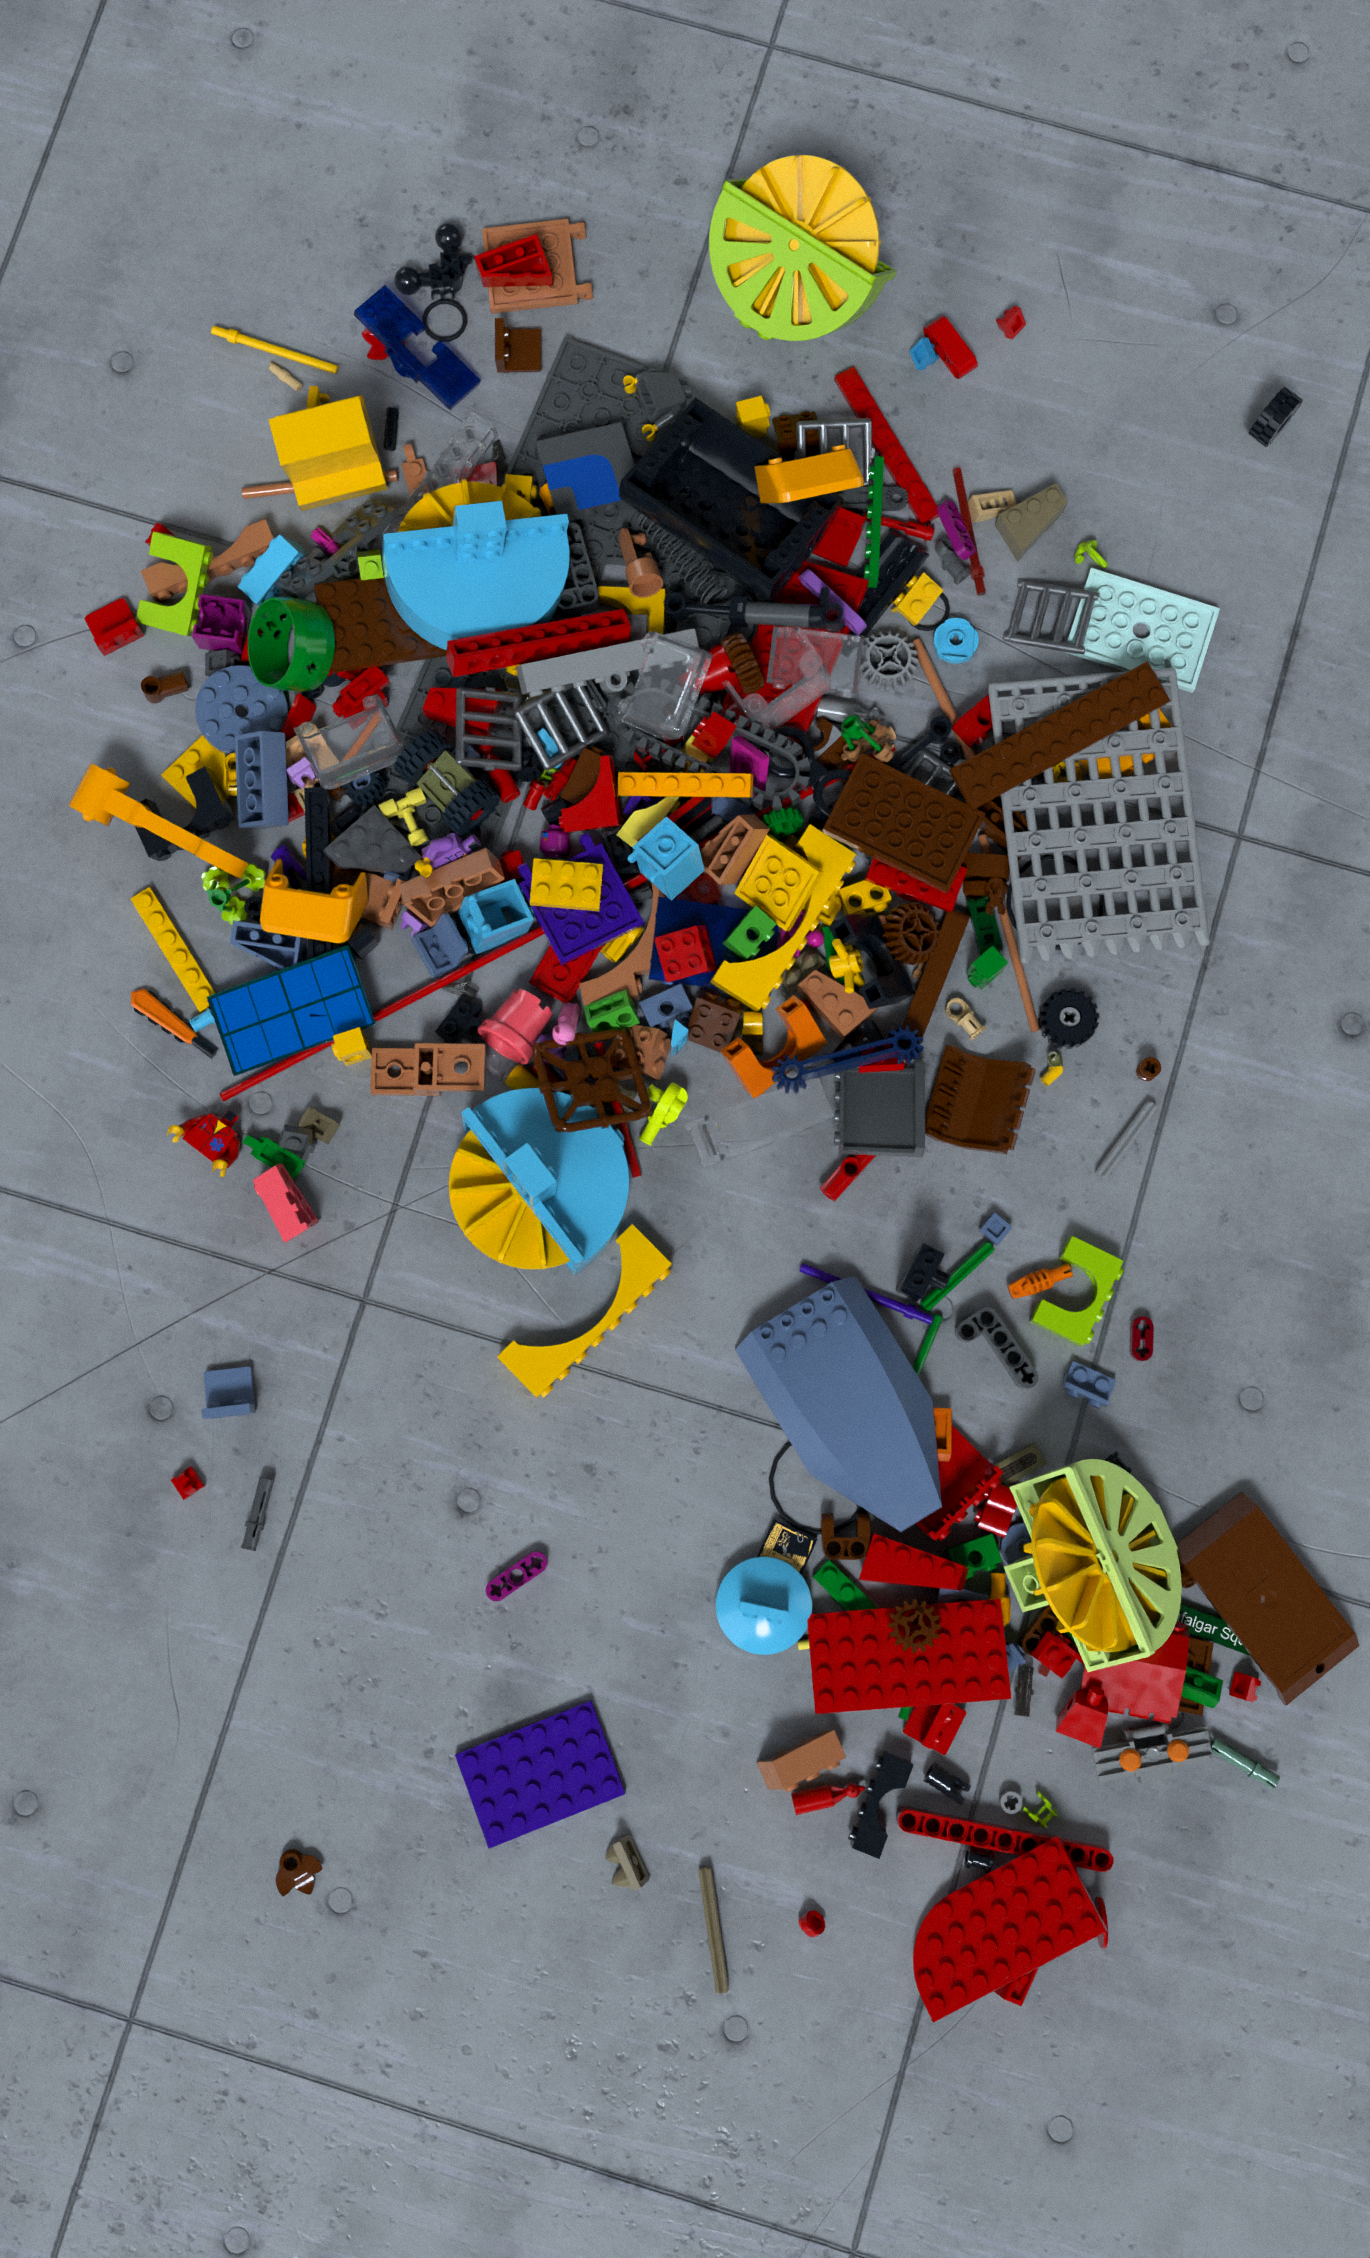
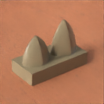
M810 946L795 960L789 970L785 969L781 977L784 979L781 984L792 995L797 991L800 982L814 970L819 971L826 965V962Z
M630 1834L622 1836L611 1845L605 1859L622 1866L613 1877L612 1884L622 1888L631 1887L632 1891L641 1888L650 1878Z

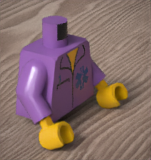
M450 833L443 838L433 839L428 846L422 849L423 860H418L415 863V869L419 871L420 875L429 877L432 870L474 853V850L481 846V843L474 834L465 840L457 836L456 833Z

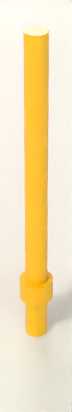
M213 325L211 329V334L225 338L230 343H241L333 374H337L339 369L338 365L240 334V331L232 328L227 330Z

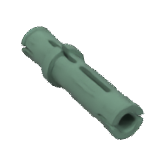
M1216 1736L1211 1740L1210 1745L1214 1754L1248 1774L1249 1778L1257 1779L1272 1790L1277 1786L1280 1776L1262 1766V1762L1254 1761Z

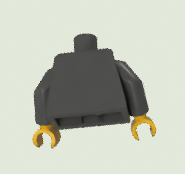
M650 368L636 375V378L628 375L623 379L624 385H628L625 387V392L632 394L637 388L650 422L655 423L654 425L646 424L642 428L643 434L647 431H652L646 437L647 441H653L657 430L661 431L670 425L682 413L686 399L692 397L690 385L681 386L675 373H667L657 368Z

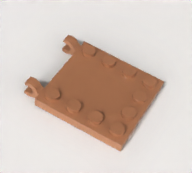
M569 219L482 228L484 252L537 234L553 279V286L488 287L491 314L578 304V298L583 300L593 299L591 283L576 285L571 237L578 240L586 239L584 222L569 225Z

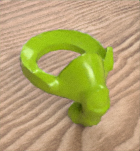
M1096 540L1084 541L1078 545L1074 556L1075 563L1081 564L1084 560L1082 554L1086 552L1100 567L1106 568L1108 566L1107 562L1096 552Z

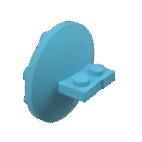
M759 1556L738 1563L723 1578L716 1597V1614L721 1629L732 1643L750 1653L769 1655L790 1648L802 1637L808 1627L807 1620L810 1614H812V1598L805 1579L796 1568L778 1558Z

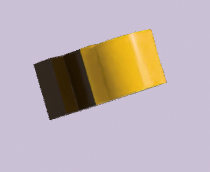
M743 1012L742 1041L750 1047L754 1055L760 1056L763 1055L762 1012Z

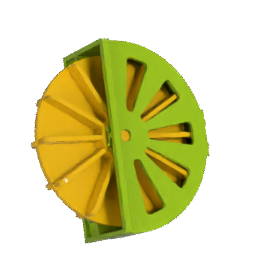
M795 155L772 161L758 169L751 177L725 180L722 186L723 190L713 212L709 232V252L712 271L722 296L734 311V316L740 320L739 323L746 328H753L758 331L757 335L762 339L772 340L777 338L788 341H802L839 331L859 319L876 301L885 283L894 279L897 271L878 259L881 240H879L878 222L871 203L872 199L868 197L860 183L844 167L822 157Z

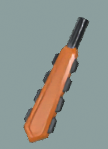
M145 989L131 992V1006L134 1007L136 1013L141 1016H148V1021L155 1026L161 1025L162 1030L167 1034L173 1033L174 1038L180 1043L186 1042L187 1044L194 1045L211 1059L216 1055V1050L198 1038L191 1024L183 1022L182 1016L177 1012H171V1007L164 1001L159 1002L158 996L154 992Z

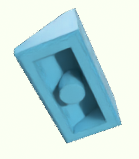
M676 1019L674 1020L671 1039V1054L673 1056L688 1041V1029Z

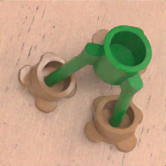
M851 715L843 721L841 727L844 731L841 732V735L847 743L843 747L842 760L848 759L856 762L861 753L867 751V746H861L860 742L857 741L862 736L875 748L873 756L878 761L887 763L894 755L892 750L895 744L890 743L888 745L886 742L878 744L879 740L887 732V727L885 725L882 726L879 719L866 723L858 715Z

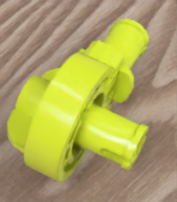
M674 1082L669 1085L665 1092L653 1084L647 1089L649 1099L658 1105L653 1115L647 1117L649 1122L638 1139L650 1146L659 1130L664 1127L667 1128L669 1123L674 1122L678 1118L688 1100L686 1090Z

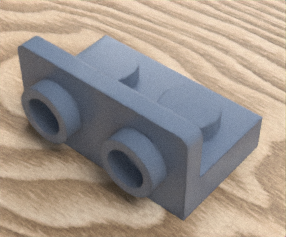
M1071 1361L1061 1388L1066 1389L1065 1394L1076 1399L1079 1396L1088 1399L1087 1404L1100 1409L1101 1406L1106 1407L1109 1405L1110 1401L1108 1400L1117 1380L1075 1361Z

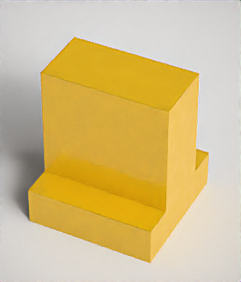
M362 395L268 419L280 466L293 484L297 503L301 511L388 490L366 403Z

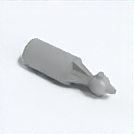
M822 698L817 712V718L822 717L826 720L843 722L851 715H858L862 721L866 719L869 722L876 719L880 721L885 720V716L877 711L878 708L873 707V710L867 712L856 703Z

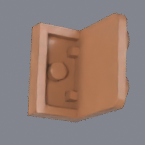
M640 1025L626 1028L625 1030L632 1040L639 1066L643 1068V1075L652 1080L660 1081L665 1069L668 1053L671 1049L672 1037L657 1028ZM621 1042L610 1059L612 1067L630 1070L626 1052Z

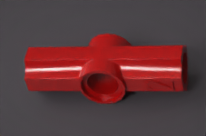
M850 1154L819 1189L828 1199L835 1202L876 1155ZM852 1164L856 1168V1173L852 1175L847 1174L844 1166Z

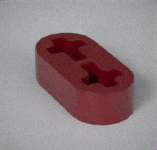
M1145 1316L1135 1318L1130 1325V1355L1139 1362L1150 1359L1153 1354L1154 1326L1153 1322ZM1141 1321L1148 1327L1147 1330L1143 1331V1337H1140V1329H1136V1325L1140 1324ZM1140 1340L1143 1341V1348L1147 1349V1353L1143 1354L1142 1357H1140V1353L1136 1352V1348L1140 1347Z

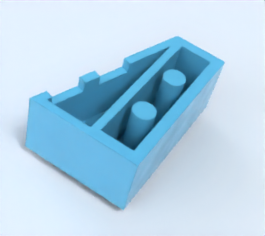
M279 534L278 537L271 540L266 552L256 559L254 567L243 575L238 588L256 605L260 606L265 600L277 597L282 593L276 588L274 583L282 573L289 571L300 558L305 557L309 553L298 542Z

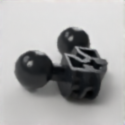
M447 222L441 224L436 230V243L443 250V252H440L441 267L437 264H429V273H419L412 266L401 267L396 272L394 278L398 291L404 295H413L421 287L430 286L432 300H434L435 294H439L441 300L445 299V294H450L451 298L454 299L453 293L458 292L462 288V277L465 274V269L472 263L470 255H459V251H456L461 246L463 239L462 232L457 225Z

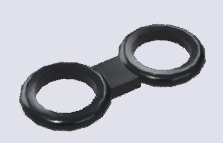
M791 726L773 729L775 731V738L771 743L781 734L793 737L803 745L805 751L804 758L808 757L811 772H801L799 775L810 777L809 787L813 790L815 806L824 817L829 818L832 809L824 802L822 796L823 789L832 780L843 779L848 781L852 772L844 769L828 771L814 759L812 741L804 731ZM761 746L760 751L769 757L768 771L779 778H795V767L788 769L776 765L770 757V749Z

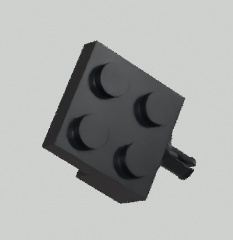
M622 827L601 833L604 849L620 879L641 873L637 860L634 863L628 861L629 855L634 852L633 847L616 835Z

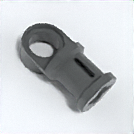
M943 537L935 545V551L945 562L942 565V569L944 571L947 570L954 578V583L958 585L970 575L971 570L969 568L966 569L960 562L959 556L954 551L950 540Z

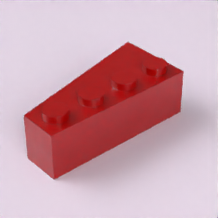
M874 1534L858 1580L962 1591L969 1567Z

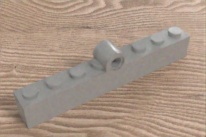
M694 628L517 666L516 670L522 695L529 693L530 697L543 695V690L551 689L552 693L565 690V685L573 684L574 688L586 686V681L595 679V683L600 684L604 692L615 693L625 688L627 677L630 676L631 671L638 670V674L651 672V667L659 666L660 670L673 667V662L678 661L681 662V665L693 663L694 658L701 655ZM611 676L616 679L615 685L610 681Z

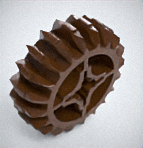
M738 632L723 639L722 646L732 664L731 666L736 673L742 691L745 694L759 691L760 688L764 687V678L743 634Z
M910 902L898 905L885 918L887 924L883 928L886 930V933L882 935L888 941L885 945L890 946L889 953L895 954V960H901L902 964L917 965L918 963H925L930 956H934L933 948H938L936 941L940 940L937 937L940 931L937 930L936 926L939 922H934L935 914H929V908H923L922 904Z

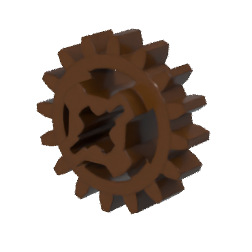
M913 1599L912 1605H909L905 1600L904 1608L902 1609L896 1606L897 1615L890 1614L894 1623L888 1624V1627L894 1628V1631L889 1634L890 1637L898 1638L895 1645L904 1644V1652L911 1647L913 1654H916L917 1648H921L923 1653L926 1652L925 1645L927 1644L933 1647L932 1638L939 1639L940 1637L935 1633V1630L941 1629L940 1625L935 1624V1621L940 1619L939 1615L932 1616L935 1610L934 1607L927 1610L926 1602L923 1601L921 1606H919L916 1599ZM916 1610L913 1616L908 1618L902 1616L907 1611ZM925 1614L931 1621V1629L924 1625L923 1618ZM918 1616H920L918 1625L921 1627V1630H915L910 1637L911 1628L908 1624L909 1622L914 1623ZM898 1624L906 1630L904 1639L899 1633ZM923 1635L927 1637L920 1643H913L914 1639L918 1636Z

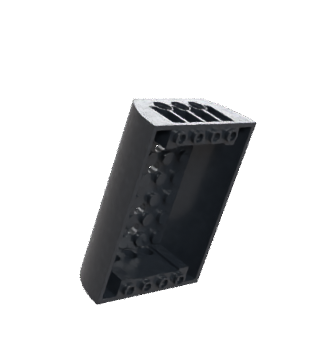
M696 397L624 476L619 487V497L622 501L769 602L774 601L819 546L844 501L842 497L833 492L785 503H760L754 466L768 465V460L782 458V462L788 460ZM681 493H687L691 498H685ZM704 505L709 510L704 511L699 506ZM736 531H743L746 536H740ZM755 543L762 544L764 548H757L755 546Z

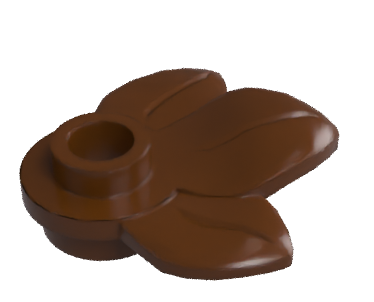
M296 1849L286 1850L280 1857L279 1864L281 1869L276 1875V1886L279 1893L285 1896L295 1887L300 1892L310 1895L315 1884L313 1874L322 1870L319 1860L312 1855H302ZM294 1857L296 1865H290L288 1859Z

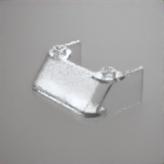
M795 628L792 632L806 650V653L799 660V668L805 677L769 704L761 695L756 693L749 694L741 699L729 681L725 680L722 682V685L741 712L749 719L751 726L753 721L762 725L761 735H764L765 728L773 730L783 725L826 693L831 687L832 680L822 658L801 628Z

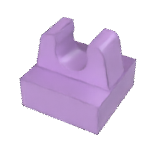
M306 757L286 769L289 780L301 789L305 788V784L302 781L303 777H309L312 782L315 781L311 764Z

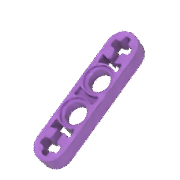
M806 569L798 576L800 582L818 600L820 599L821 588H829L809 569ZM830 589L828 603H837L841 606L845 616V625L853 633L859 635L867 628V625L855 611Z

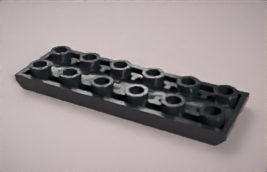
M894 531L890 532L880 544L877 588L868 587L857 613L863 619L867 628L859 635L850 630L840 654L846 659L851 656L929 557L927 552L910 543ZM864 565L856 577L868 580V578H864Z

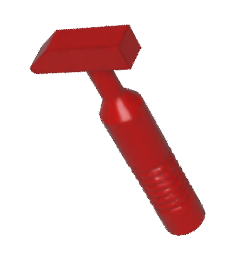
M677 731L662 743L672 747L682 740L683 737ZM634 752L635 763L643 772H646L648 767L645 763L652 758L650 753L641 759Z

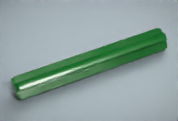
M988 1241L983 1243L950 1274L946 1288H943V1290L935 1288L920 1302L922 1307L930 1311L995 1250Z

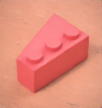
M282 1163L275 1165L253 1180L255 1184L254 1189L262 1198L284 1243L319 1223L318 1218Z

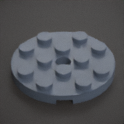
M237 665L215 672L203 683L197 695L195 714L199 730L207 742L218 751L229 755L235 753V736L259 731L280 732L288 715V707L282 690L262 685L255 678L251 667ZM236 707H247L248 715L245 717L237 716L235 713Z

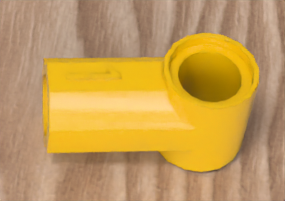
M639 927L606 943L601 953L607 959L617 964L629 946L635 944L644 928Z

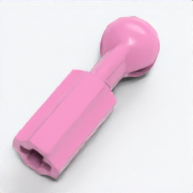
M568 1002L562 1006L558 1017V1025L553 1028V1038L560 1045H567L569 1041H573L575 1038V1031L581 1017V1008L577 1003L571 1004Z

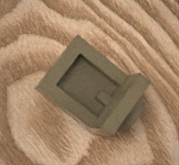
M308 1107L297 1126L312 1129V1136L329 1144L340 1124L319 1113L314 1108Z

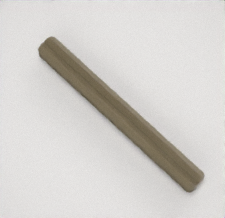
M705 1866L699 1868V1878L716 1993L722 1994L728 1992L729 1987L712 1868Z

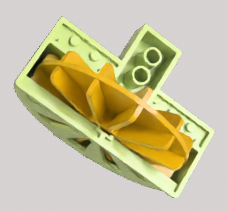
M1086 1459L1011 1486V1492L1032 1540L1031 1543L1023 1545L1024 1552L1031 1555L1019 1558L1004 1566L1022 1612L1050 1605L1054 1614L1059 1619L1056 1629L1060 1633L1070 1632L1087 1672L1146 1658L1154 1654L1167 1641L1177 1622L1181 1604L1182 1583L1177 1554L1178 1547L1159 1504H1156L1143 1485L1126 1470L1113 1463L1100 1459Z

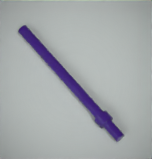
M802 1263L799 1272L829 1284L842 1280L805 1263ZM863 1288L871 1301L904 1314L903 1317L911 1320L915 1318L931 1325L934 1316L917 1310L916 1306L909 1303L905 1305Z

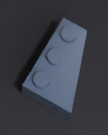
M233 920L230 944L284 970L303 963L306 938L266 932L261 928V924Z

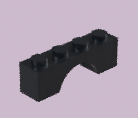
M886 1751L883 1752L882 1756L878 1755L874 1765V1769L877 1770L874 1780L869 1779L865 1793H868L866 1802H861L857 1811V1816L860 1817L857 1826L853 1825L849 1833L848 1840H851L850 1845L853 1849L880 1859L888 1834L878 1823L877 1807L881 1798L886 1793L894 1789L906 1787L914 1765L911 1761Z

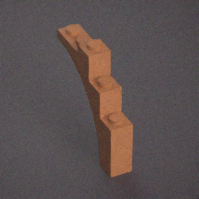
M651 883L653 893L652 911L641 940L630 955L613 970L596 979L579 983L584 1006L623 990L628 991L632 1000H638V993L642 992L640 978L635 979V977L661 971V962L655 938L685 929V924H680L679 917L669 919V917H673L671 903L666 904L665 894L653 883Z

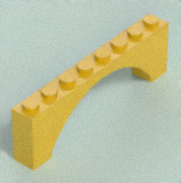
M811 824L805 829L795 848L800 851L804 859L823 871V874L807 900L806 909L797 930L782 947L764 957L739 963H729L724 960L710 983L756 1012L760 1008H766L771 1000V997L768 996L773 988L777 990L784 979L781 977V974L785 969L789 970L796 959L793 955L796 950L801 951L808 941L805 938L809 930L813 932L820 921L817 918L821 910L825 912L832 902L829 897L833 891L836 893L839 891L844 883L841 880L844 873L849 874L856 864L853 861L856 853L822 833V831Z
M633 1224L615 1240L620 1246L621 1251L620 1284L610 1309L595 1327L579 1338L554 1346L519 1345L513 1340L497 1356L536 1398L540 1396L545 1398L554 1389L552 1384L557 1379L562 1381L571 1372L568 1368L574 1362L577 1364L581 1363L588 1355L586 1351L591 1346L597 1347L605 1339L602 1335L608 1329L613 1331L622 1322L619 1318L625 1312L629 1315L638 1306L636 1301L642 1295L646 1298L655 1289L653 1284L658 1279L663 1281L671 1274L670 1268L672 1263Z

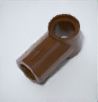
M183 670L161 677L148 676L141 682V689L150 703H159L165 697L189 691ZM158 687L155 692H148L150 688Z

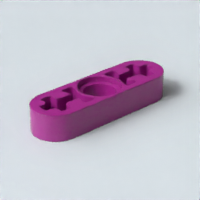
M945 500L937 507V513L954 551L962 560H967L976 552L975 546L956 505L950 500Z
M539 1551L532 1552L494 1578L486 1586L487 1597L492 1601H500L547 1568L548 1559L546 1555ZM533 1556L536 1558L541 1557L543 1559L541 1562L542 1568L534 1567L529 1570L533 1573L529 1577L527 1570L521 1564L525 1562L527 1567L533 1562ZM514 1569H519L523 1572L524 1578L522 1582L514 1583L511 1581L510 1573ZM505 1576L507 1583L513 1588L511 1590H508V1586L503 1588L500 1597L497 1594L492 1595V1585L495 1583V1585L499 1586L504 1583L501 1578Z

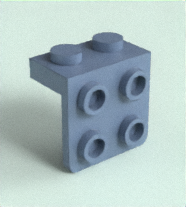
M447 912L440 916L433 928L413 935L411 938L432 979L455 970L468 953L466 940L461 937L455 920Z

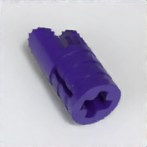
M287 845L281 846L272 853L271 858L274 862L277 859L282 860L284 876L288 878L289 883L294 889H298L301 885L293 872L296 871L302 879L307 881L306 870Z

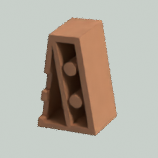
M738 815L719 832V835L713 840H709L705 847L700 850L705 871L719 885L736 884L770 828L756 815Z
M814 970L797 987V992L810 1003L816 1013L842 1041L878 1010V1008L869 1009L863 996L856 992L846 993L845 986L817 970Z
M825 1730L799 1742L798 1745L787 1751L781 1750L777 1752L778 1755L769 1760L762 1759L756 1763L768 1790L785 1789L786 1792H789L799 1787L798 1782L804 1779L810 1781L820 1776L819 1771L825 1768L831 1770L840 1765L839 1761L846 1758V1755L835 1730Z

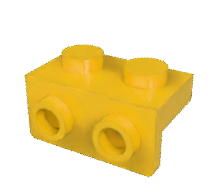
M924 572L918 576L914 575L906 585L907 589L904 593H899L893 601L894 606L890 609L893 613L898 611L914 626L920 622L943 592V589Z

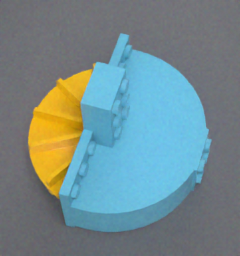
M461 479V483L451 484L431 493H425L423 498L407 513L400 524L398 532L383 534L382 568L387 591L394 607L404 622L426 641L444 650H447V641L550 622L557 610L558 603L561 601L568 574L570 553L567 537L568 515L541 516V511L538 508H534L524 498L507 490V485L504 484L500 487L488 483L467 482L466 479Z
M539 1088L508 1091L486 1100L473 1110L468 1107L462 1111L463 1128L467 1134L457 1148L451 1164L449 1197L454 1217L464 1235L486 1256L510 1267L536 1270L566 1264L574 1275L579 1273L606 1249L614 1238L625 1212L629 1192V1171L623 1150V1141L625 1139L617 1128L613 1130L610 1125L605 1129L598 1127L576 1132L559 1133L555 1131V1127L549 1117L544 1096L540 1093ZM554 1092V1100L561 1119L571 1106L572 1099L566 1093ZM589 1105L578 1107L568 1123L598 1118L595 1108Z

